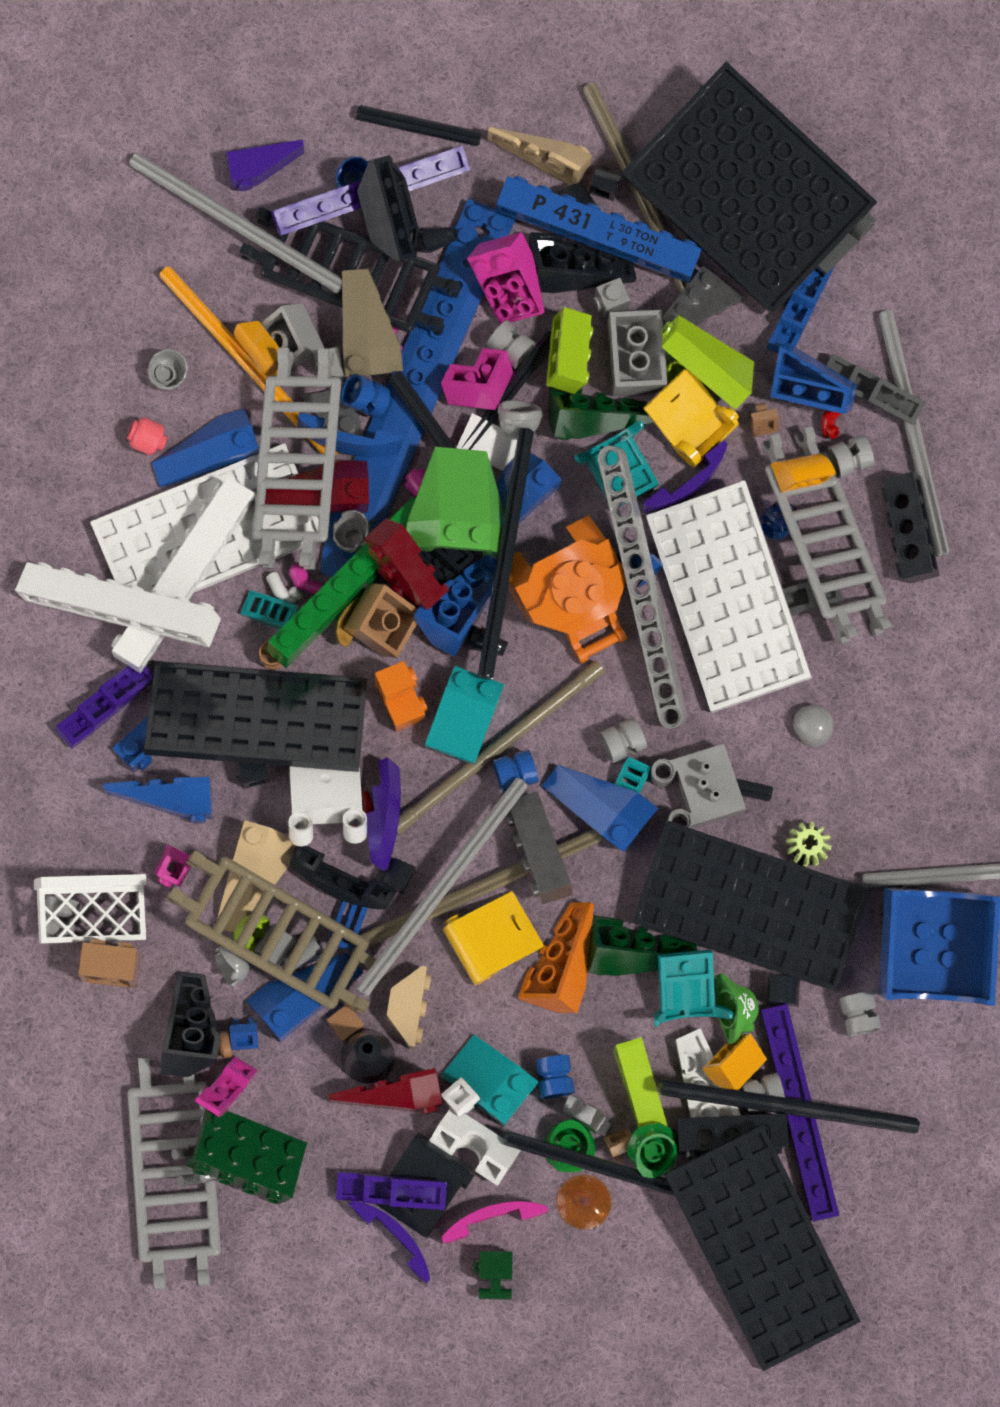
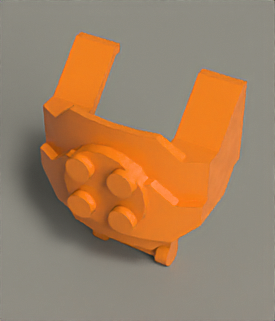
M589 515L565 527L575 541L574 543L534 563L532 568L520 551L515 553L508 586L519 610L522 611L528 622L564 633L580 664L588 661V657L616 642L622 643L627 640V636L620 626L615 613L626 580L623 565L619 562L609 540L604 537ZM610 625L613 633L585 648L581 647L580 640Z

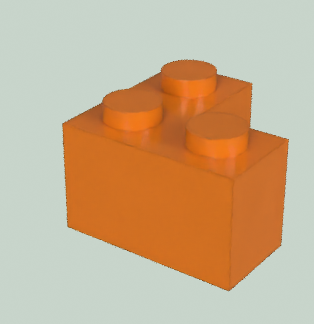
M405 661L375 673V686L396 732L425 720V711H428L423 697H417L415 687H417L416 681H418L412 666L407 668Z

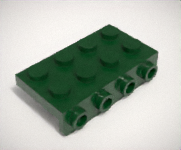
M206 1109L193 1156L187 1160L186 1166L192 1168L195 1174L201 1176L210 1175L217 1178V1181L221 1184L235 1185L242 1188L241 1191L246 1194H258L266 1197L265 1200L269 1203L281 1204L293 1198L307 1142L229 1111L218 1117Z

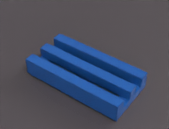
M343 900L335 918V921L338 923L341 922L347 902ZM354 904L351 906L344 925L348 929L357 909V905ZM362 907L353 931L358 935L368 910L365 907ZM331 931L330 934H329L327 943H328L330 937H331L332 934H333L332 931ZM342 938L337 948L345 949L352 953L355 945L351 942L349 944L344 943L345 939Z

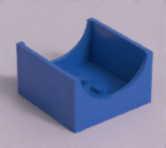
M885 887L879 995L886 1000L932 999L995 1006L1000 896L992 893Z

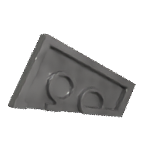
M702 266L662 318L667 322H672L679 315L698 326L713 315H718L726 308L738 304L744 297L706 267Z

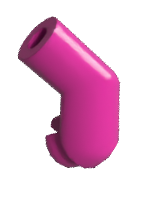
M299 562L292 564L289 569V575L294 586L299 590L315 595L321 589L322 583L309 579L307 571L303 569L304 567L299 566Z

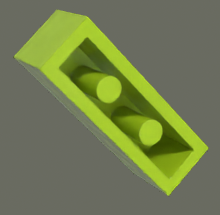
M563 307L553 317L546 386L575 394L582 386L587 384L589 379L587 363L591 356L589 341L593 334V327L591 326L592 315Z

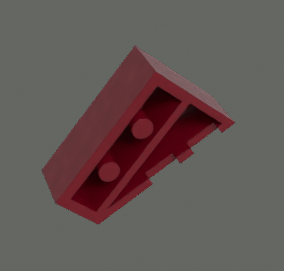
M386 518L364 538L369 547L368 552L370 556L376 560L379 566V573L386 579L389 588L406 601L429 610L450 590L445 583H438L432 574L435 571L432 564L425 565L418 555L421 549L402 524Z

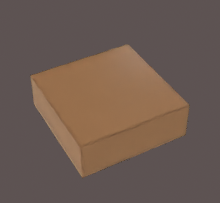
M347 1005L326 1020L342 1042L364 1027L356 1013Z

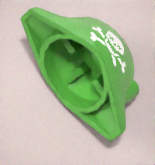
M724 973L716 975V1005L724 1006L733 1013L732 1019L719 1018L727 1042L730 1045L737 1043L741 1033L753 1032V1022L758 1016V1002L755 995L748 988L735 984Z

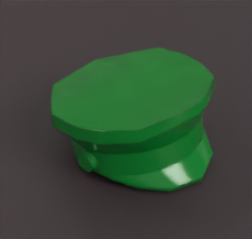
M568 1119L552 1126L546 1135L544 1142L595 1156L594 1138L589 1129L585 1128L578 1121ZM546 1158L559 1172L570 1173L582 1170V1168Z
M660 1122L637 1127L628 1142L627 1155L642 1177L656 1178L675 1164L677 1157L676 1132Z

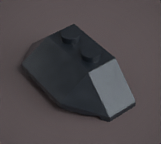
M390 155L369 160L357 192L370 241L395 262L416 257L419 227L406 178L398 166L393 163Z

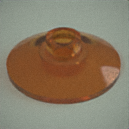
M579 1175L569 1179L561 1187L557 1198V1207L562 1219L571 1227L580 1230H589L601 1225L608 1217L612 1204L611 1195L606 1185L598 1178L589 1175ZM581 1197H588L590 1204L586 1207L580 1204Z

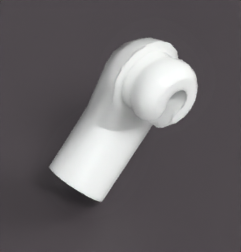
M277 572L270 573L266 577L274 596L292 604H296V601L302 598L300 590L296 587H292L290 590L284 587Z

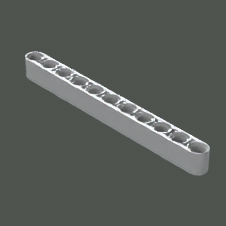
M606 446L599 452L598 462L658 718L664 727L668 729L678 728L686 722L687 711L627 455L622 448ZM611 451H615L618 460L611 466L607 461V456ZM617 477H621L624 481V486L620 491H616L613 487V482ZM624 502L630 507V512L626 517H623L619 512L620 505ZM630 528L636 533V538L631 543L625 538L626 531ZM635 554L640 555L642 558V564L637 569L631 563V559ZM641 580H645L648 584V590L645 594H641L637 589V585ZM648 605L654 610V616L651 620H647L643 615L644 608ZM654 631L660 636V642L657 646L652 645L649 640L650 634ZM659 657L666 661V668L663 672L658 671L655 666L656 660ZM665 683L672 687V695L669 698L665 697L661 691ZM670 709H674L678 713V721L675 724L668 720L667 714Z

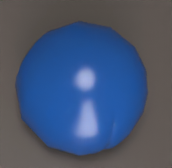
M350 157L343 161L335 174L337 187L340 188L362 180L369 161L362 157Z

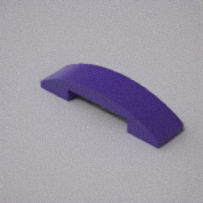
M724 440L708 452L702 462L706 468L670 495L663 487L646 500L642 507L644 513H654L680 504L700 491L719 468L728 445Z
M353 1200L349 1204L350 1207L368 1226L377 1218L414 1256L407 1263V1266L427 1284L430 1281L426 1262L417 1244L407 1231L383 1211L363 1202Z

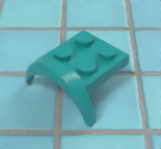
M642 421L635 422L607 441L574 456L577 464H586L606 499L607 496L598 462L599 452L606 446H616L625 451L636 498L659 486L658 480L633 439L644 428ZM611 451L607 456V461L612 466L618 460L615 451ZM617 477L613 482V487L616 491H620L624 486V481L621 477Z
M710 949L658 955L660 1009L654 1014V1026L659 1027L664 1022L687 1017L733 1018V1013L730 1009L715 1004L713 952Z

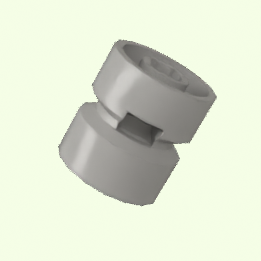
M506 320L494 331L486 346L490 349L507 351L511 366L516 369L528 357L536 343L526 334L520 335L519 329L509 320Z
M863 434L849 439L848 444L840 442L828 447V454L838 478L853 474L855 469L862 471L875 465L871 446Z
M634 717L621 722L619 728L611 726L599 732L602 745L612 763L627 758L628 752L636 754L647 749L643 732Z
M47 896L45 900V906L52 913L62 903L56 896ZM70 899L68 902L79 912L81 903ZM65 905L55 915L65 925L75 917ZM53 919L46 925V937H57L63 930ZM73 924L69 929L74 933L76 926ZM65 933L62 937L70 936L67 933Z
M873 991L861 992L839 999L842 1014L848 1017L845 1021V1026L849 1037L882 1029L879 1014L873 1010L877 1006Z
M778 1073L762 1076L760 1082L755 1079H748L740 1088L743 1092L785 1098ZM745 1108L747 1115H754L763 1112L760 1110Z

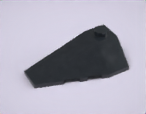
M178 971L162 1048L161 1074L190 1077L215 1064L217 1061L220 1036L215 1024L216 1019L212 1011L205 975Z

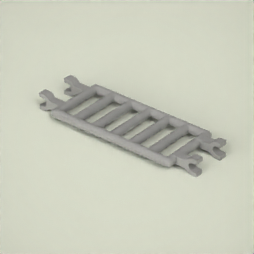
M278 348L277 376H268L265 381L251 535L254 540H262L258 564L263 565V568L275 569V541L303 542L299 566L304 567V570H315L316 542H325L328 538L341 379L331 377L334 353H330L329 349H318L317 377L290 376L294 353L289 352V348ZM275 387H330L329 403L274 401ZM273 412L328 413L327 428L272 427ZM271 437L326 439L325 454L270 453ZM268 464H323L322 480L267 478ZM266 489L321 490L320 506L265 504ZM264 515L319 516L318 532L263 530Z
M813 426L804 428L801 434L794 436L797 444L802 447L805 456L819 453L815 442ZM779 434L770 435L768 441L761 443L762 449L768 454L771 463L786 460L781 449L782 441ZM826 452L819 453V454H822V455L826 456V457L830 460V462L832 463V460H831L830 455H829L828 453H826ZM770 464L767 465L765 468L766 474L822 616L825 619L833 618L837 628L839 645L848 643L850 638L858 636L856 628L850 624L847 616L849 613L866 609L871 621L870 629L873 636L884 633L883 630L890 629L892 627L891 623L884 616L881 605H884L887 601L837 473L823 484L781 493ZM829 487L832 488L836 498L835 502L792 511L787 499L789 496ZM841 511L846 525L802 535L796 522ZM846 535L851 536L855 549L811 559L806 547L807 544ZM860 559L865 573L820 583L815 569ZM869 582L874 597L834 607L829 606L825 593Z
M138 1058L140 1087L130 1088L127 1092L139 1260L141 1262H153L155 1290L166 1289L164 1261L197 1258L198 1285H210L208 1257L218 1256L221 1253L216 1180L205 1182L206 1191L145 1196V1179L179 1177L194 1172L192 1168L186 1165L143 1169L142 1152L173 1150L196 1145L198 1136L142 1141L140 1126L200 1120L202 1124L206 1108L199 1105L200 1109L147 1114H140L139 1098L198 1093L200 1095L206 1087L209 1088V1085L204 1081L195 1082L194 1074L190 1077H183L184 1083L152 1086L149 1058ZM196 1202L207 1203L208 1218L147 1223L146 1207ZM209 1230L210 1246L149 1251L148 1234Z

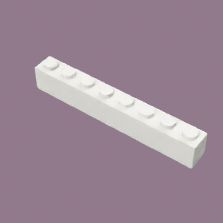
M229 477L226 478L224 483L220 481L213 491L212 495H214V498L210 504L205 503L198 514L200 519L196 525H190L184 535L186 540L182 546H177L173 550L169 558L171 563L167 569L162 568L155 578L157 584L153 590L160 591L170 598L175 599L176 596H180L189 600L254 503L255 493ZM127 627L123 635L119 633L111 645L113 656L141 673L165 636Z
M27 562L15 589L27 602L205 647H210L221 620L214 611V607L204 602H199L198 605L191 603L184 597L176 596L174 599L167 597L166 594L160 591L153 590L150 593L136 585L122 586L112 579H106L105 582L98 580V578L91 574L84 573L81 576L67 568L53 569L50 565L43 562H38V564Z

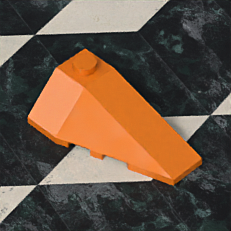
M571 902L554 928L555 936L548 947L544 945L539 952L542 954V957L535 968L531 966L527 971L518 999L555 1013H578L586 988L594 911L593 903Z

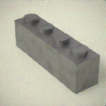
M538 791L520 797L506 815L509 827L514 826L517 834L513 835L517 850L523 849L525 857L521 858L526 874L530 872L532 874L533 881H530V886L534 897L540 896L543 905L573 895L568 873Z

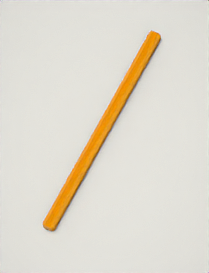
M170 266L165 267L160 272V278L265 392L267 377L261 372L237 339ZM280 386L275 387L274 401L293 402ZM283 412L298 428L299 413L303 412ZM307 438L321 454H325L324 446Z

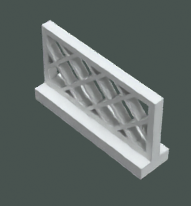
M146 874L60 876L34 879V890H37L39 944L90 942V939L104 941L146 940L144 906ZM127 892H136L137 904L130 910L121 901V898ZM87 893H95V894H94V895L92 896V898H91ZM101 893H106L114 900L105 911L94 901ZM54 894L62 902L53 913L45 906V895ZM61 894L69 895L66 898H64ZM74 894H81L88 901L79 912L68 902ZM116 904L127 913L119 924L108 914ZM64 905L75 915L67 925L55 916ZM90 905L101 914L93 925L82 915ZM130 917L138 923V934L129 935L122 928ZM78 918L89 928L83 936H76L69 929ZM104 918L115 927L106 936L96 929L97 925ZM53 919L63 930L57 937H46V925ZM117 931H119L122 935L115 934L117 933ZM91 932H93L96 936H88V935H89ZM65 933H67L70 937H62V936H63Z

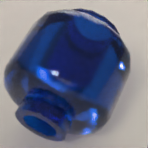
M776 501L760 515V524L767 538L782 540L790 532ZM790 504L792 511H795L796 508Z

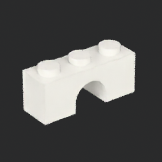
M452 1108L449 1109L429 1140L451 1156L459 1148H468L475 1152L479 1158V1165L475 1171L497 1186L521 1151L506 1146L505 1139L464 1113L459 1117Z

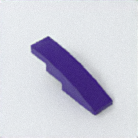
M127 666L100 686L98 692L80 704L74 713L57 724L55 731L73 749L153 682L154 674L147 666L144 667L141 673Z
M388 757L378 760L381 784L372 787L375 811L366 813L370 859L382 871L388 869L395 846L401 802L400 768Z
M338 1171L336 1200L363 1201V1203L386 1204L393 1207L445 1210L447 1182L403 1176Z

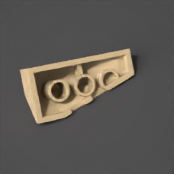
M490 127L488 130L487 140L569 186L581 182L592 162V155L581 145L575 146L568 142Z
M244 821L233 861L276 885L290 866V860L296 845L290 841L289 836L279 831ZM231 871L218 917L241 878ZM250 883L224 930L234 933L238 923L253 912L264 891Z

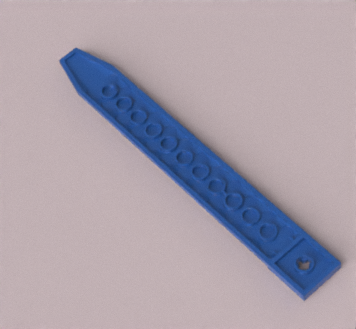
M469 198L456 225L458 240L448 245L439 265L440 271L437 275L460 282L459 287L461 291L456 299L440 290L432 288L421 312L443 318L444 330L439 335L428 328L416 324L402 350L403 371L401 372L431 413L443 389L441 382L449 365L454 364L484 294L467 258L478 244L508 236L516 221L513 217L499 213L496 209ZM484 226L486 231L490 232L489 235L484 234L482 238L478 237V232L475 229ZM390 381L386 386L390 392L388 407L381 416L372 418L365 437L374 439L376 430L402 435L400 452L384 456H356L354 460L367 461L369 506L368 512L363 514L371 524L372 531L387 518L424 433L423 427ZM331 513L328 538L324 542L320 573L331 578L357 553H348L339 549L333 540V524L340 520L342 513Z

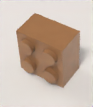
M368 584L344 629L382 657L398 658L417 625L413 617L418 609L385 584Z
M90 939L89 943L83 942L78 975L84 983L136 988L140 954L137 948H133L131 943L117 942V946L106 945L104 940Z

